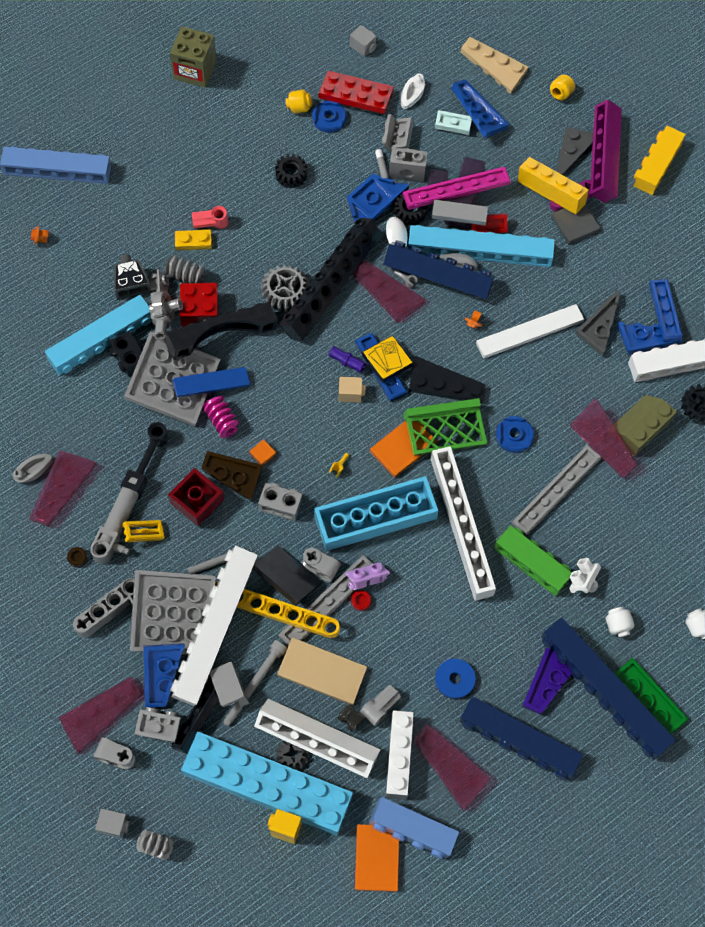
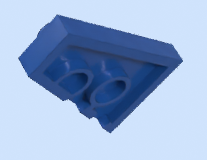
M618 322L617 324L628 355L638 351L646 352L654 348H666L673 344H682V340L663 342L659 324H654L653 326H642V323L625 325V322Z
M184 643L143 646L145 708L165 707L167 705L171 692L170 689L184 650Z

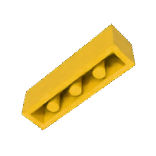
M666 126L664 131L660 130L656 138L657 143H653L649 149V157H644L641 163L642 169H637L633 177L636 179L634 187L648 194H654L680 149L686 134L669 126Z
M531 157L519 167L518 182L552 200L575 215L586 205L587 188Z

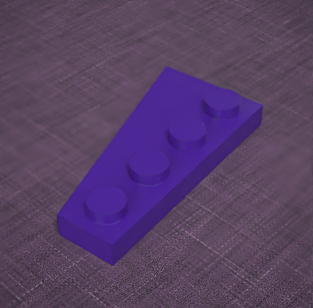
M546 647L522 704V707L539 715L542 714L571 675L568 666L558 661L556 653L552 649Z

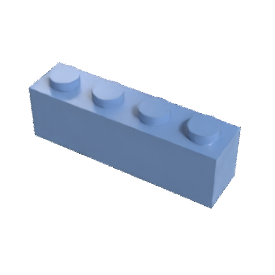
M383 797L378 799L369 824L373 825L374 830L381 833L387 831L393 834L392 837L401 842L407 840L412 843V847L418 850L427 849L431 851L432 856L439 859L451 855L459 831Z

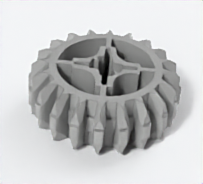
M284 264L283 268H280L277 265L276 270L270 268L269 273H265V279L261 281V292L263 299L271 304L272 309L277 306L279 311L285 308L287 312L288 308H292L294 302L303 294L304 289L309 285V279L305 277L304 271L300 272L299 267L293 269L291 264L287 268ZM276 282L277 286L275 287V290L272 291L271 287ZM297 285H299L300 289L297 293H295L294 289Z

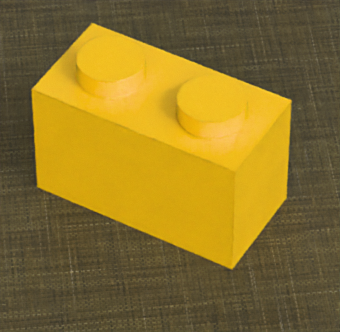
M277 809L275 814L271 813L267 826H269L268 829L272 837L295 844L302 821L299 816Z

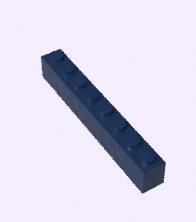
M562 617L541 636L543 644L556 653V658L561 664L568 666L572 676L580 680L585 685V690L599 700V705L613 715L612 718L615 723L625 728L628 737L642 747L641 750L647 757H651L653 760L656 759L675 741L674 737Z

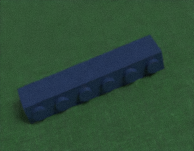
M398 240L389 244L383 265L484 299L489 297L495 276L491 275V271L485 269L479 271L474 269L475 266L464 263V265H461L455 259L448 257L443 259L437 253L430 252L428 254L422 252V248L416 246L410 248L405 246L406 243Z
M473 696L459 721L465 729L481 733L480 736L482 738L498 742L501 748L517 752L520 758L536 762L537 767L555 772L554 775L562 780H571L583 757V754Z

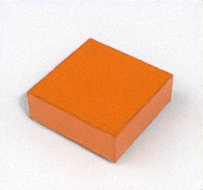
M264 439L249 451V454L262 466L276 456V452Z

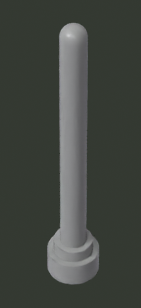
M274 640L270 646V655L245 689L247 699L250 698L275 660L286 653L287 647L282 643ZM238 701L224 719L226 726L232 724L243 708Z

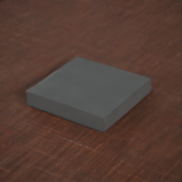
M586 205L576 215L565 208L551 215V218L568 244L600 231L599 225Z

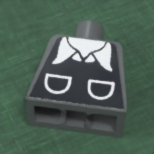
M128 254L122 255L120 257L121 263L114 265V290L117 300L151 293L148 278L140 261H132L131 256Z

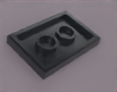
M278 545L255 562L252 567L256 573L295 606L320 587L322 583Z

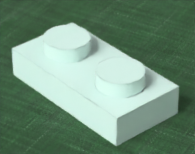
M438 110L435 129L469 135L472 119L470 116Z

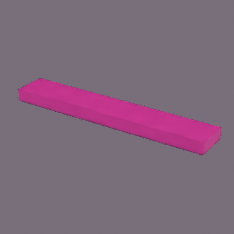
M501 167L404 191L403 197L409 210L434 204V200L446 201L510 185L511 181L506 168Z

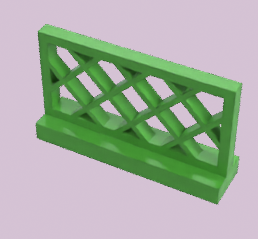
M480 399L406 409L403 417L407 423L413 456L429 454L433 450L450 446L452 450L486 445L487 440L479 408L481 406ZM475 413L477 421L474 425L465 419L468 414ZM455 416L460 420L456 428L447 422L449 417ZM432 419H437L442 423L438 430L429 425ZM418 421L424 425L420 433L413 429L412 422ZM462 422L471 428L467 435L458 430ZM444 425L453 430L449 438L440 433ZM426 427L435 433L431 441L421 435ZM473 430L480 434L481 441H474L469 437ZM455 432L464 438L461 444H456L451 440ZM437 435L446 441L444 446L438 447L433 443ZM418 438L428 444L425 449L417 450L416 441Z

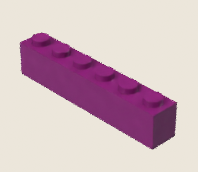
M609 99L596 105L594 110L590 195L603 203L618 197L622 108Z

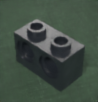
M127 331L109 340L111 344L109 351L113 358H118L119 362L117 364L121 372H126L128 377H130L134 373L142 351L131 332ZM122 346H127L125 349H119ZM131 360H134V361H135V362L132 363V364H129V363H128V362L131 361Z

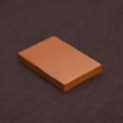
M406 421L370 448V453L394 478L424 455L413 456ZM418 421L412 422L413 429L420 433L423 426ZM426 429L421 434L430 441L433 438ZM420 438L416 441L417 450L425 449L428 445ZM434 439L433 443L436 445L438 441Z
M357 824L355 890L398 891L399 841L392 837L393 834L387 831L385 833L378 832L373 829V825Z

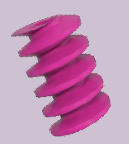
M223 396L214 397L205 402L202 408L208 415L209 420L212 421L213 426L216 427L220 437L228 438L237 432L238 428L236 426L239 424V420H234L235 414H230L232 409L226 408L228 403L223 402Z

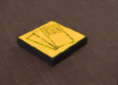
M393 335L364 350L361 354L382 383L413 366V361Z

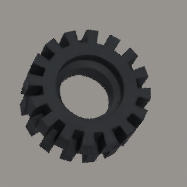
M286 154V158L281 156V160L278 159L275 165L276 180L279 181L281 186L284 184L286 188L288 185H290V188H293V185L297 188L299 183L301 185L304 184V181L307 179V164L305 160L301 159L299 155L296 158L295 154H292V157ZM287 168H296L298 170L293 175L286 174L284 171Z
M401 193L399 198H396L394 213L397 218L405 222V225L408 226V223H411L414 226V222L418 225L420 221L424 220L427 205L418 207L415 212H407L404 210L406 202L403 194Z

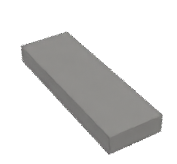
M434 200L432 218L486 225L488 207Z

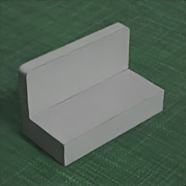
M232 662L210 670V676L222 707L237 701L241 707L249 704L238 672Z

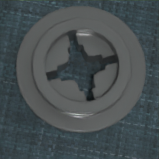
M284 740L277 748L276 759L282 765L300 770L308 762L309 751ZM290 746H292L294 752H301L295 755V762H293L290 756H284L290 753Z

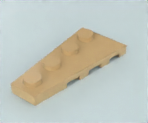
M471 37L467 39L461 48L460 53L475 65L483 68L484 73L490 74L495 79V82L500 86L503 85L510 94L528 71V66Z

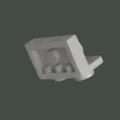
M146 707V711L140 710L134 734L176 743L182 719L178 717V713L166 711L165 715L158 713V709Z

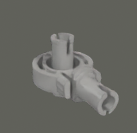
M166 291L155 293L152 304L149 305L151 319L155 325L154 337L158 340L166 338V329L170 327L171 322L174 320V311L183 309L182 300L180 298L171 300Z

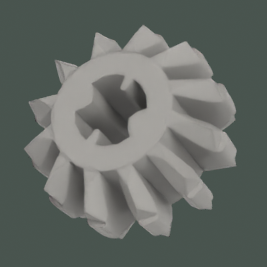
M144 830L137 840L136 848L139 852L166 860L173 850L174 842L171 838Z

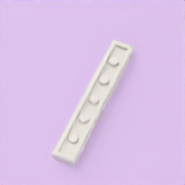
M577 304L479 339L476 341V345L484 359L582 323L584 318Z

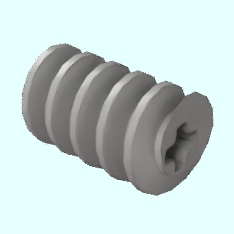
M174 255L173 258L167 260L164 266V275H169L171 278L176 277L177 280H182L184 283H202L204 278L203 265L197 269L198 264L196 262L193 266H191V260H188L185 264V258L181 257L178 261V255Z

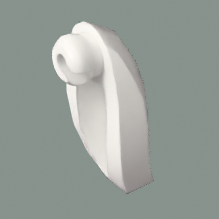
M416 74L405 84L401 93V107L403 109L410 108L421 98L425 88V80L422 74Z
M391 217L386 225L389 244L398 240L406 243L405 246H407V230L404 223L397 217Z

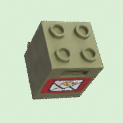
M181 26L170 51L173 79L206 88L217 62L215 37L213 34Z

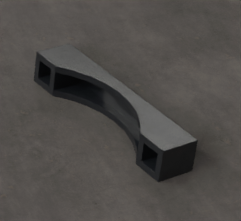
M269 302L258 303L253 307L241 308L233 313H224L216 318H207L199 323H190L179 329L173 328L166 333L165 344L173 360L190 356L202 341L212 335L236 330L262 334L275 330L278 319Z

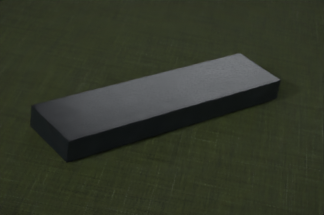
M212 679L209 680L199 697L197 705L193 707L180 729L176 743H172L171 747L176 751L188 752L197 731L201 730L219 698Z

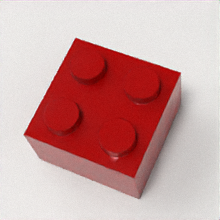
M217 283L180 284V299L183 303V309L180 310L182 327L190 323L202 322L207 318L218 317Z

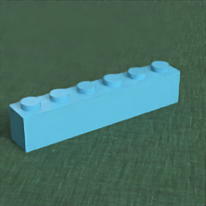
M138 295L45 350L48 361L59 376L70 372L73 367L83 364L93 355L103 352L105 348L111 345L109 340L127 331L133 334L140 327L150 324L152 319L149 306L142 296Z

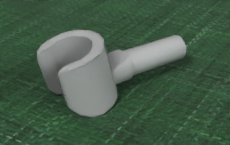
M397 269L394 271L396 275L406 281L405 284L408 288L413 287L410 280L414 283L418 281L415 275L407 276Z

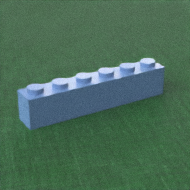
M12 146L3 147L0 167L3 175L108 184L111 162L109 156L102 154L91 155L87 153L36 150L33 148L25 149Z

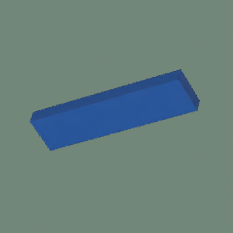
M668 279L651 280L649 287L663 342L682 340V333Z
M373 333L357 339L355 343L362 353L378 342ZM372 370L390 402L407 395V391L397 375L382 383Z
M246 367L176 377L172 380L177 398L249 387L250 385Z

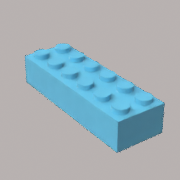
M426 476L314 508V517L325 551L437 519L438 508Z

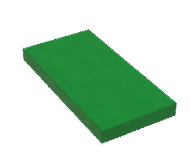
M634 658L614 673L670 734H673L688 721L684 713Z

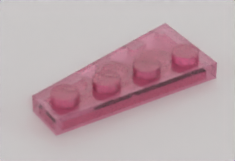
M366 260L361 262L352 274L397 323L425 303L426 299Z
M597 398L569 425L622 478H625L638 465Z
M60 450L30 515V521L49 527L96 466V462Z
M132 677L58 717L78 754L84 750L83 748L97 738L101 731L112 724L116 717L142 696Z
M428 724L415 737V744L464 811L491 778Z

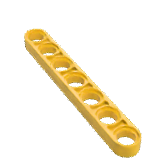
M246 589L242 592L243 599L237 604V608L327 638H335L340 633L339 622L334 618ZM254 599H260L262 604L258 608H253L251 602ZM278 605L280 607L279 613H270V607ZM296 611L299 613V617L296 620H290L288 614ZM314 617L318 620L317 624L312 627L306 624L307 620ZM330 623L335 624L337 627L332 633H328L325 630L326 625Z

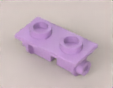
M380 562L354 569L345 574L351 580L348 582L349 588L357 590L367 587V581L369 585L384 582L390 572Z

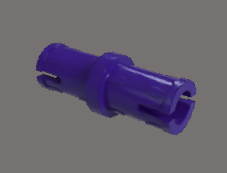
M333 346L329 351V357L338 360L345 367H351L359 373H362L366 367L365 362L355 358L350 352L346 353L336 346Z

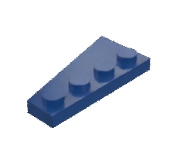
M466 79L453 84L451 89L484 138L508 129L510 124Z

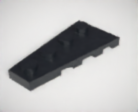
M415 356L408 392L460 401L479 398L482 404L486 384Z

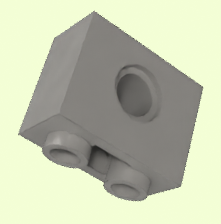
M392 147L389 178L424 182L427 152Z

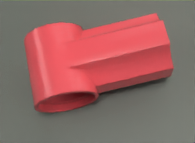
M216 206L208 211L192 212L194 229L213 226L223 229L229 224L227 211L222 206Z

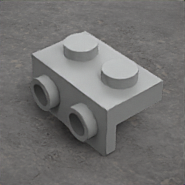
M388 114L382 143L389 153L392 152V147L409 148L414 123L411 117L395 120L392 114Z

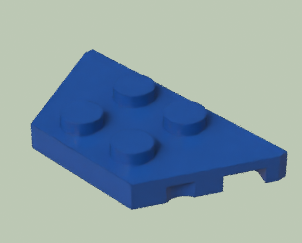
M375 174L370 175L347 196L354 222L359 218H372L374 221L396 201L397 197L399 198L401 193L403 194L404 191L409 189V185L395 183L392 179L382 178Z

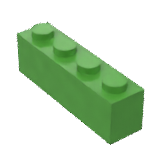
M510 525L496 541L494 547L496 551L555 597L569 582V577L572 573L570 568L565 564L557 562L551 553L544 552L539 548L537 542L526 538L520 529L513 528Z

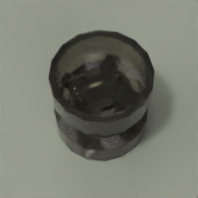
M351 703L337 717L341 723L347 724V728L351 732H354L366 718L362 713L356 712L355 707Z

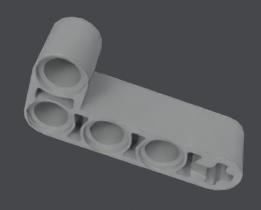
M126 579L74 619L73 627L79 637L87 638L127 607L133 605V593H128L127 589L134 587V579ZM114 599H120L119 604L111 605ZM98 611H104V615L102 617H95V614Z

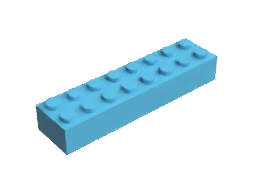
M198 731L181 769L184 776L275 812L279 809L301 817L303 823L338 836L353 796L351 791Z

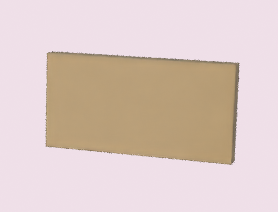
M291 638L277 676L353 705L367 667Z

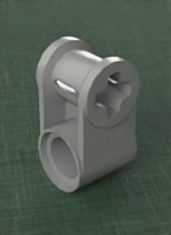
M308 548L303 554V567L327 582L332 581L341 566L338 560L315 548Z
M103 737L93 758L100 762L125 770L132 768L136 761L134 754L128 747ZM126 755L129 757L128 760H121V757H126Z

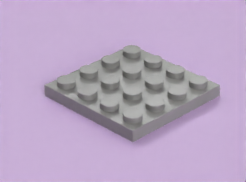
M150 331L123 399L195 427L207 393L177 398L172 380L176 377L215 372L220 359L194 349L190 356L173 360L165 344V339H156L154 333Z
M135 570L129 652H143L144 645L184 643L185 646L181 655H189L186 653L189 643L195 641L197 635L194 634L198 623L202 624L204 619L202 612L205 605H210L212 598L209 595L213 586H215L216 576Z

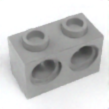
M265 483L258 502L259 511L296 522L303 501V495L296 489L288 490L276 483ZM270 495H274L277 497L275 500L267 499V497ZM287 501L295 502L292 506H288L285 503Z

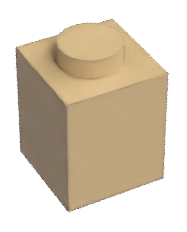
M339 378V402L361 403V396H365L366 385H362V378Z

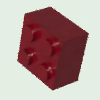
M196 468L168 494L170 504L197 527L225 500L223 491Z

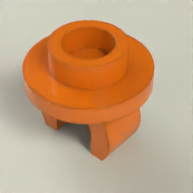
M39 226L32 229L31 240H34V244H37L38 241L47 243L48 230H39Z
M474 310L471 319L465 317L466 325L475 329L477 326L481 327L482 324L478 323L481 312Z

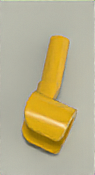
M345 453L339 462H334L329 473L334 470L337 472L336 477H339L343 470V464L349 457V454Z

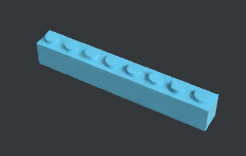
M410 225L408 247L416 246L422 248V252L428 254L430 252L439 255L460 253L468 255L474 260L551 267L553 261L554 239L547 237L536 238L527 235L515 236L512 234L477 232L475 230L464 231L455 228L443 229L440 227Z

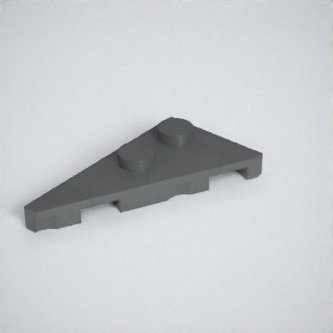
M566 127L556 172L564 176L566 171L581 158V155L587 152L593 143L592 132Z
M618 290L575 332L580 339L601 356L604 355L619 301L620 292Z

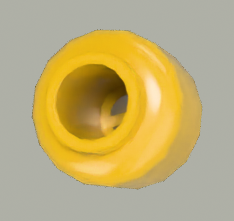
M568 75L558 76L550 85V93L557 100L567 99L575 90V82Z
M303 89L291 91L288 98H286L287 109H290L294 114L308 112L310 107H312L311 94Z

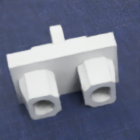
M589 558L579 559L577 566L580 570L571 573L569 578L572 584L569 589L571 593H575L578 590L584 593L595 592L598 588L595 579L601 566L599 563L592 564Z

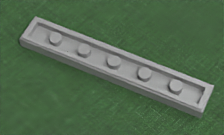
M586 445L511 524L527 536L601 459V456Z
M363 555L346 572L366 567L373 563ZM346 572L306 609L325 616H329L356 591L349 588L348 582L351 580L345 574ZM311 617L307 620L306 624L312 627L317 624L318 620ZM288 625L279 634V637L289 646L291 638L303 641L311 632Z

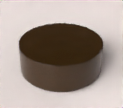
M74 547L69 550L67 560L72 567L80 568L86 564L88 556L83 548Z

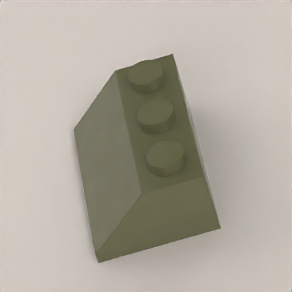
M644 395L607 432L633 456H636L673 421L677 411L663 399Z

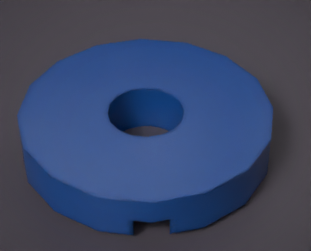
M323 101L313 109V124L322 132H336L345 125L346 110L339 103ZM331 114L334 117L328 119L325 117V115Z
M518 416L505 418L498 425L496 431V439L500 447L512 453H519L528 449L534 437L531 424ZM517 431L519 432L520 436L518 438H513L510 435V432Z
M456 658L443 662L438 667L435 675L437 689L446 698L454 700L466 697L474 688L476 679L470 664ZM456 674L460 677L461 681L458 684H453L449 677Z

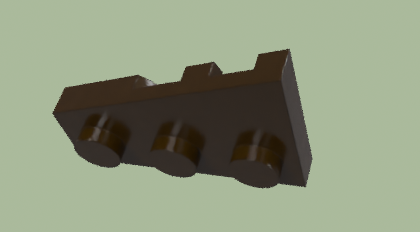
M207 451L202 471L252 502L263 468L262 465Z

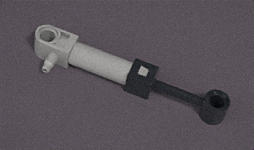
M154 422L148 427L147 431L150 442L136 472L128 469L120 485L121 491L104 526L100 527L91 545V554L98 564L110 562L115 551L127 555L130 553V549L119 544L121 540L120 534L123 530L122 524L128 520L137 499L141 498L148 482L146 475L143 474L156 447L164 446L168 442L167 429L161 422ZM158 432L162 433L161 436H154ZM100 549H106L104 554H97Z

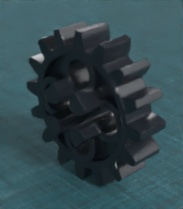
M697 384L696 389L694 386H691L689 390L685 391L681 402H683L681 409H686L684 415L689 414L690 421L695 418L697 424L700 420L705 424V403L699 412L695 411L705 397V386L702 388L700 384Z

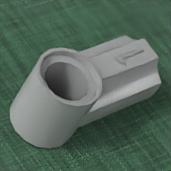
M388 685L374 700H369L360 712L376 726L401 699V696L394 687Z

